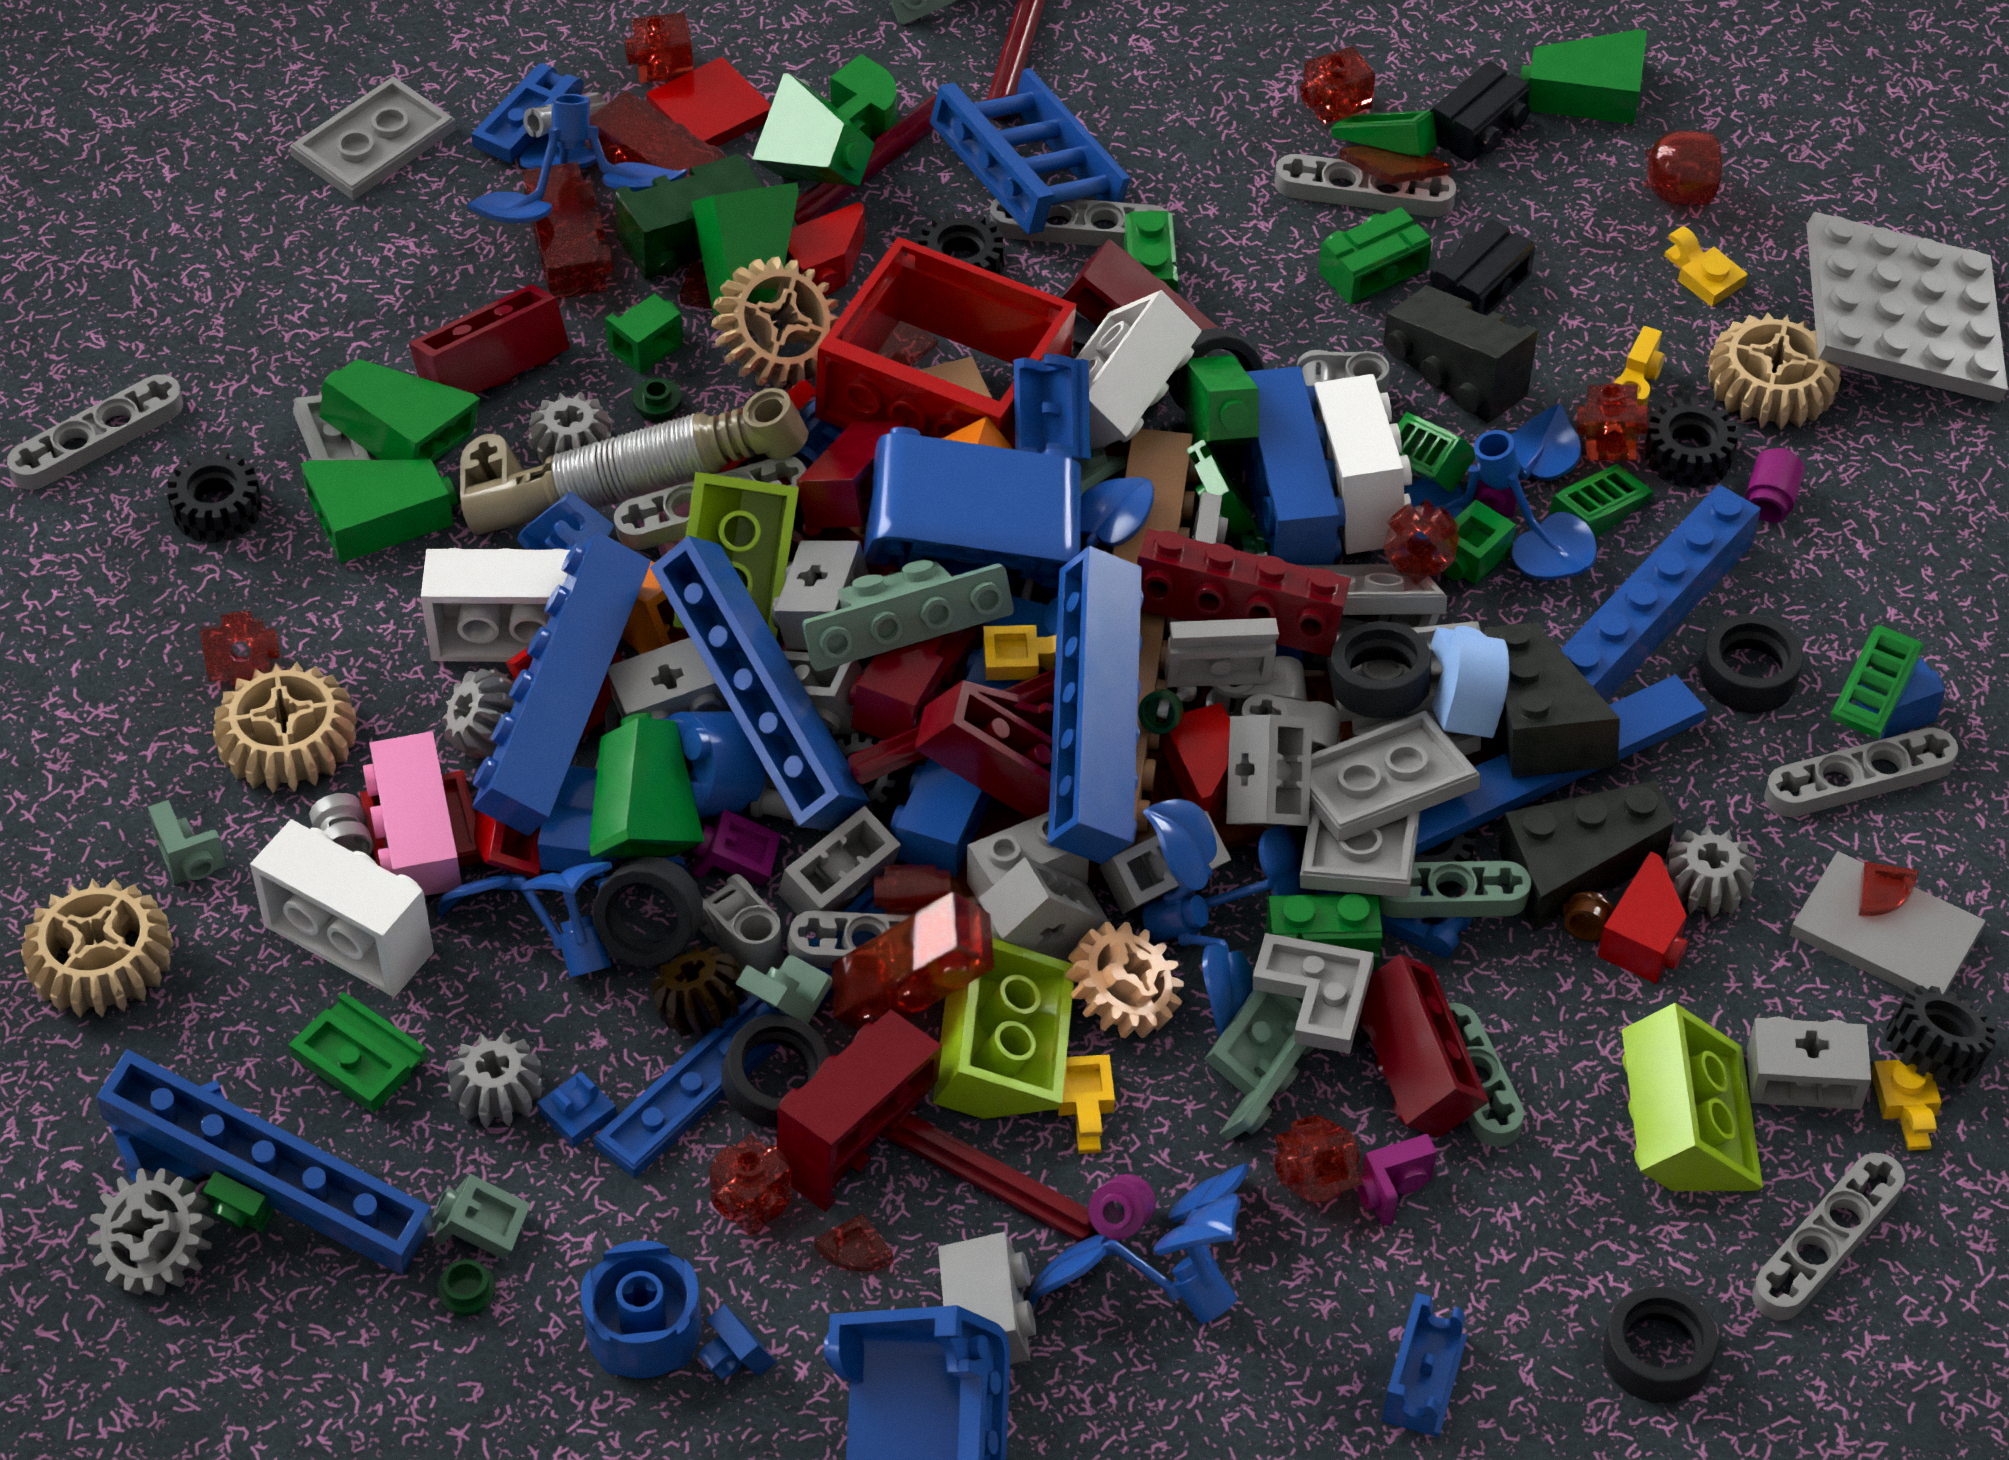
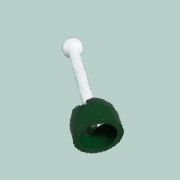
M1178 687L1176 694L1166 689H1158L1149 693L1139 705L1138 715L1141 724L1148 731L1155 734L1170 732L1179 725L1183 718L1184 709L1182 702L1193 701L1198 694L1197 687ZM1159 718L1166 719V723L1158 721Z

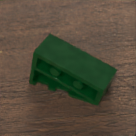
M741 154L691 167L689 171L691 176L670 182L666 175L653 178L651 183L654 187L637 192H632L628 185L615 189L617 239L645 280L657 275H669L675 272L682 263L701 254L692 201L718 194L763 188Z

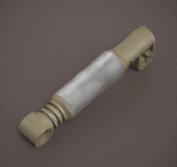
M768 388L754 394L745 404L743 411L740 408H736L731 411V414L727 411L720 413L719 417L717 415L708 416L702 412L692 413L691 416L678 417L677 420L673 419L653 427H645L644 430L631 431L625 435H618L616 438H607L605 441L601 440L587 446H579L578 449L574 448V450L570 449L564 453H556L553 456H549L544 465L527 470L523 469L505 439L493 433L484 434L472 440L465 447L461 455V507L470 531L475 536H481L533 521L570 491L592 508L599 509L614 503L618 504L619 501L624 502L625 499L629 500L636 496L639 497L660 491L661 489L694 481L695 472L718 474L724 465L731 462V459L737 462L742 460L743 456L751 458L755 453L758 455L765 454L768 458L772 459L788 458L803 448L808 438V430L788 393L783 389Z

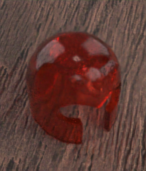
M1674 130L1659 138L1651 149L1645 150V155L1648 158L1646 167L1648 178L1643 184L1645 188L1650 187L1652 192L1663 202L1673 206L1711 204V201L1717 194L1722 174V152L1719 141L1713 132Z

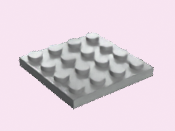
M1813 212L1806 226L1818 359L2000 403L2008 391L1991 255L1972 249H1963L1939 243L1928 238H1919L1895 232L1884 227H1875L1847 220L1840 216Z

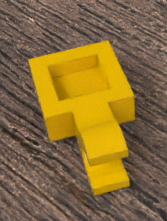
M1684 226L1669 234L1668 239L1675 245L1666 250L1664 256L1681 268L1678 281L1711 307L1745 286L1748 274L1716 247L1703 252L1694 233Z
M1643 326L1628 355L1624 372L1613 383L1610 399L1612 404L1617 405L1621 396L1629 394L1637 398L1635 411L1641 413L1645 410L1650 394V386L1647 380H1657L1665 359V353L1658 351L1662 331Z
M1036 625L983 626L985 681L1028 680L1039 675V667L1047 671L1055 668L1057 635L1037 637Z
M1110 1055L1067 1057L1062 1104L1058 1108V1116L1075 1115L1078 1154L1101 1153L1100 1136H1102V1123L1100 1114L1114 1113L1115 1108Z
M1900 1060L1874 1061L1871 1075L1882 1118L1900 1119L1908 1151L1931 1149L1928 1133L1936 1132L1937 1127L1934 1116H1938L1942 1103L1936 1082L1933 1081V1074L1927 1072L1923 1077L1915 1072L1918 1068L1912 1063L1906 1066Z

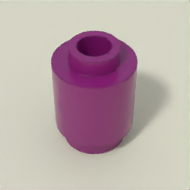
M1784 448L1768 449L1762 451L1756 458L1745 493V499L1761 508L1760 520L1772 523L1781 522L1794 508L1804 476L1805 466L1801 459L1790 450Z
M1121 1174L1115 1176L1100 1186L1091 1196L1088 1205L1090 1221L1093 1227L1101 1235H1106L1107 1238L1115 1240L1128 1238L1151 1220L1156 1207L1155 1195L1150 1185L1136 1175ZM1114 1201L1122 1204L1125 1209V1216L1117 1210Z

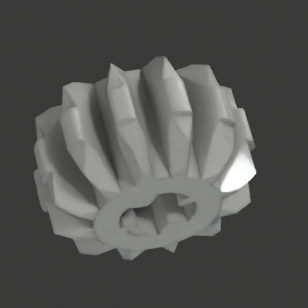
M581 391L573 398H566L560 392L557 401L542 400L539 411L531 413L529 421L530 434L528 436L530 448L533 449V455H537L542 465H544L546 459L556 453H564L570 449H578L579 446L583 447L584 445L593 444V442L605 441L607 438L611 439L612 422L608 416V411L603 410L598 399L586 401Z
M481 668L477 672L468 671L464 675L462 683H455L453 686L454 694L451 700L446 701L448 710L442 718V723L447 726L444 732V739L452 743L453 748L460 750L462 754L469 757L485 759L487 756H493L497 743L491 741V737L505 712L511 713L515 700L509 697V693L515 681L507 678V675L492 669L488 671Z
M1708 825L1701 831L1700 836L1690 830H1686L1684 835L1681 836L1680 842H1673L1672 847L1668 849L1665 867L1680 901L1688 900L1689 914L1693 913L1699 906L1706 907V911L1711 919L1718 913L1719 907L1733 914L1735 909L1739 907L1740 901H1746L1752 893L1754 885L1752 880L1757 869L1756 859L1748 856L1747 841H1731L1730 829L1721 836L1713 834Z
M503 1031L496 1041H488L480 1033L476 1047L461 1043L460 1050L458 1051L459 1059L449 1061L447 1070L450 1081L448 1085L449 1097L454 1105H459L460 1113L466 1121L479 1116L480 1123L487 1129L494 1120V1117H502V1121L510 1127L513 1120L512 1112L515 1111L516 1113L530 1116L532 1109L531 1100L541 1099L543 1090L540 1078L542 1074L541 1062L536 1054L530 1053V1047L526 1044L525 1039L511 1044L510 1037Z

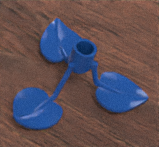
M561 94L552 97V128H549V134H545L535 140L520 156L521 166L541 171L536 190L529 195L517 192L489 193L476 198L472 202H468V209L499 222L529 223L538 221L552 212V204L541 201L545 194L551 170L559 168L582 169L598 162L601 172L605 174L602 177L603 184L615 189L628 185L632 192H637L654 187L651 182L653 178L666 175L670 182L682 179L688 175V168L678 171L642 163L623 162L616 165L609 163L605 158L598 138V126L590 125L589 97L579 94ZM586 139L590 140L593 150L585 147Z
M1558 403L1527 421L1511 435L1502 430H1491L1480 435L1474 443L1477 464L1468 468L1470 478L1464 495L1459 484L1451 494L1424 478L1412 482V485L1405 486L1404 494H1409L1413 510V523L1405 524L1406 539L1419 544L1438 543L1439 533L1464 511V507L1472 503L1478 481L1481 479L1486 485L1495 490L1511 487L1526 524L1531 529V531L1520 535L1513 544L1512 557L1520 572L1530 578L1547 581L1578 576L1584 571L1589 570L1596 561L1597 546L1594 534L1587 523L1573 514L1556 512L1539 524L1533 516L1519 482V478L1527 480L1530 475L1540 481L1555 480L1571 472L1579 463L1582 451L1580 440L1566 415L1564 407Z
M1130 477L1107 480L1092 486L1081 495V534L1089 535L1086 540V548L1088 546L1096 548L1099 540L1108 546H1120L1140 531L1150 514L1154 501V486L1150 479ZM934 558L932 561H937L948 573L953 575H960L987 567L986 565ZM1033 572L1031 578L1040 585L1041 576ZM1044 589L1052 597V600L1045 609L1044 624L1051 636L1057 635L1058 591Z
M1183 799L1167 800L1146 808L1143 814H1145L1157 833L1167 865L1179 887L1164 893L1162 898L1147 902L1143 908V923L1145 929L1150 931V938L1154 942L1160 943L1178 938V943L1181 947L1191 944L1205 946L1202 957L1203 976L1218 1037H1220L1252 992L1253 971L1242 952L1238 950L1229 952L1228 944L1225 940L1196 935L1208 923V908L1257 894L1270 888L1272 896L1313 895V889L1300 888L1303 856L1297 839L1287 828L1275 826L1264 831L1259 842V860L1267 879L1203 899L1200 895H1193L1190 891L1203 889L1208 879L1212 876V869L1209 863L1216 856V838L1208 817L1198 805Z
M661 857L681 866L688 873L687 864L683 858ZM611 862L587 863L568 868L561 874L549 873L533 879L523 874L512 873L472 881L452 889L440 898L437 906L438 916L441 918L457 901L470 894L489 889L519 890L524 894L551 936L554 949H562L569 978L610 967L612 964L607 947L600 941L593 924V916H580L574 894L585 880L597 873L612 870L613 866ZM612 873L594 881L595 887H598V892ZM548 889L563 892L571 919L570 921L560 923L563 934L558 930L534 890Z
M1247 1163L1238 1165L1223 1174L1199 1183L1184 1194L1169 1211L1168 1218L1172 1223H1177L1184 1219L1186 1221L1183 1225L1164 1235L1156 1243L1153 1251L1157 1256L1186 1249L1189 1256L1178 1263L1172 1270L1176 1277L1174 1282H1171L1118 1241L1109 1240L1106 1235L1098 1234L1067 1248L1042 1270L1032 1285L1027 1299L1031 1304L1032 1310L1040 1296L1082 1276L1104 1256L1118 1255L1164 1289L1171 1301L1182 1297L1200 1324L1209 1322L1223 1314L1237 1301L1238 1297L1218 1269L1219 1265L1212 1256L1208 1244L1236 1240L1235 1224L1241 1200L1237 1194L1232 1193L1246 1179L1250 1169Z

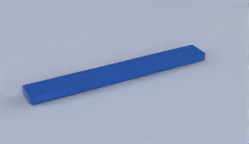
M1676 674L1609 705L1620 718L1618 761L1704 721L1707 708ZM1505 753L1477 765L1474 768L1480 774V788L1421 811L1415 855L1600 769L1512 778Z
M893 865L843 912L921 916L935 903L934 893L896 865ZM843 931L836 932L835 938H837L835 949H841L840 944ZM858 931L851 937L853 944L861 951L874 952L881 947L879 938L872 932ZM815 936L809 942V946L818 947L820 940ZM815 967L833 979L816 1012L862 969ZM751 994L744 1004L738 1006L740 1016L727 1018L723 1022V1029L715 1027L600 1131L593 1138L594 1147L634 1179L638 1177L725 1096L721 1086V1065L735 1033L750 1020L767 1014H785L770 1007ZM763 1043L750 1050L744 1061L745 1076L753 1071L781 1044Z

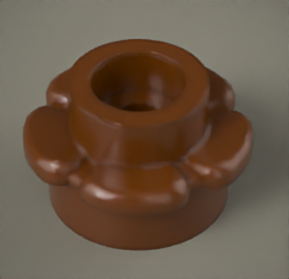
M1585 891L1575 893L1563 905L1564 925L1569 933L1579 939L1586 941L1599 940L1602 938L1603 928L1613 913L1614 907L1603 895L1597 892Z

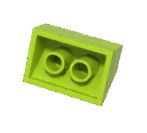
M695 472L686 537L689 535L722 546L775 639H777L778 628H775L773 625L772 604L775 597H780L785 584V570L788 565L799 487ZM674 612L672 627L684 628L678 615Z
M975 932L949 965L940 1039L942 1052L939 1079L934 1088L933 1104L982 1119L1058 1109L1063 1099L1072 1008L1071 993L1074 988V981L1066 978V972L1074 964Z
M1673 1003L1623 1028L1622 1036L1625 1053L1623 1054L1622 1061L1628 1075L1631 1099L1628 1108L1634 1122L1637 1146L1634 1155L1640 1172L1671 1191H1757L1762 1189L1763 1184L1742 1046L1677 1003Z

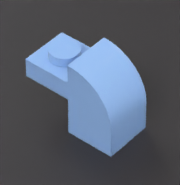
M1457 626L1455 630L1436 627L1431 647L1443 670L1431 707L1443 731L1494 738L1503 710L1509 679V655L1505 640L1486 637L1481 631L1468 626Z

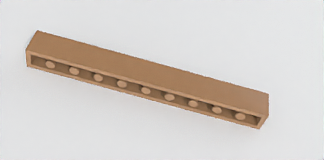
M1140 429L1131 438L1125 478L1144 477L1148 480L1150 479L1154 486V501L1143 527L1129 541L1120 546H1115L1113 549L1114 556L1137 564L1138 555L1148 528L1157 531H1173L1181 534L1183 537L1190 538V528L1182 527L1183 520L1193 521L1196 491H1189L1188 485H1198L1199 475L1194 467L1195 463L1186 451L1187 448L1192 446L1193 434ZM1140 610L1142 648L1139 653L1138 675L1141 691L1137 708V725L1140 735L1136 745L1138 785L1135 791L1134 819L1137 823V830L1133 843L1121 852L1135 846L1137 832L1147 833L1149 820L1143 814V811L1150 807V801L1142 800L1143 791L1153 792L1156 760L1148 759L1149 750L1159 751L1161 734L1152 733L1141 724L1138 709L1143 698L1149 693L1158 689L1168 690L1165 679H1160L1161 671H1164L1168 644L1166 633H1171L1170 622H1178V619Z

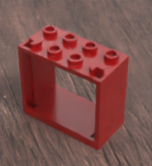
M897 237L818 346L815 418L846 429L853 422L908 421V427L918 430L921 436L942 439L984 417H988L1015 449L1014 381L1002 399L997 401L877 353L898 323L902 321L1011 364H1014L1013 360L1023 357L1044 361V354H1059L1071 358L1077 304Z

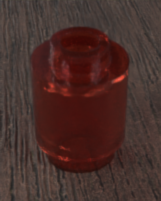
M936 864L884 865V876H874V909L885 908V914L926 917H937V913H950V870H936Z

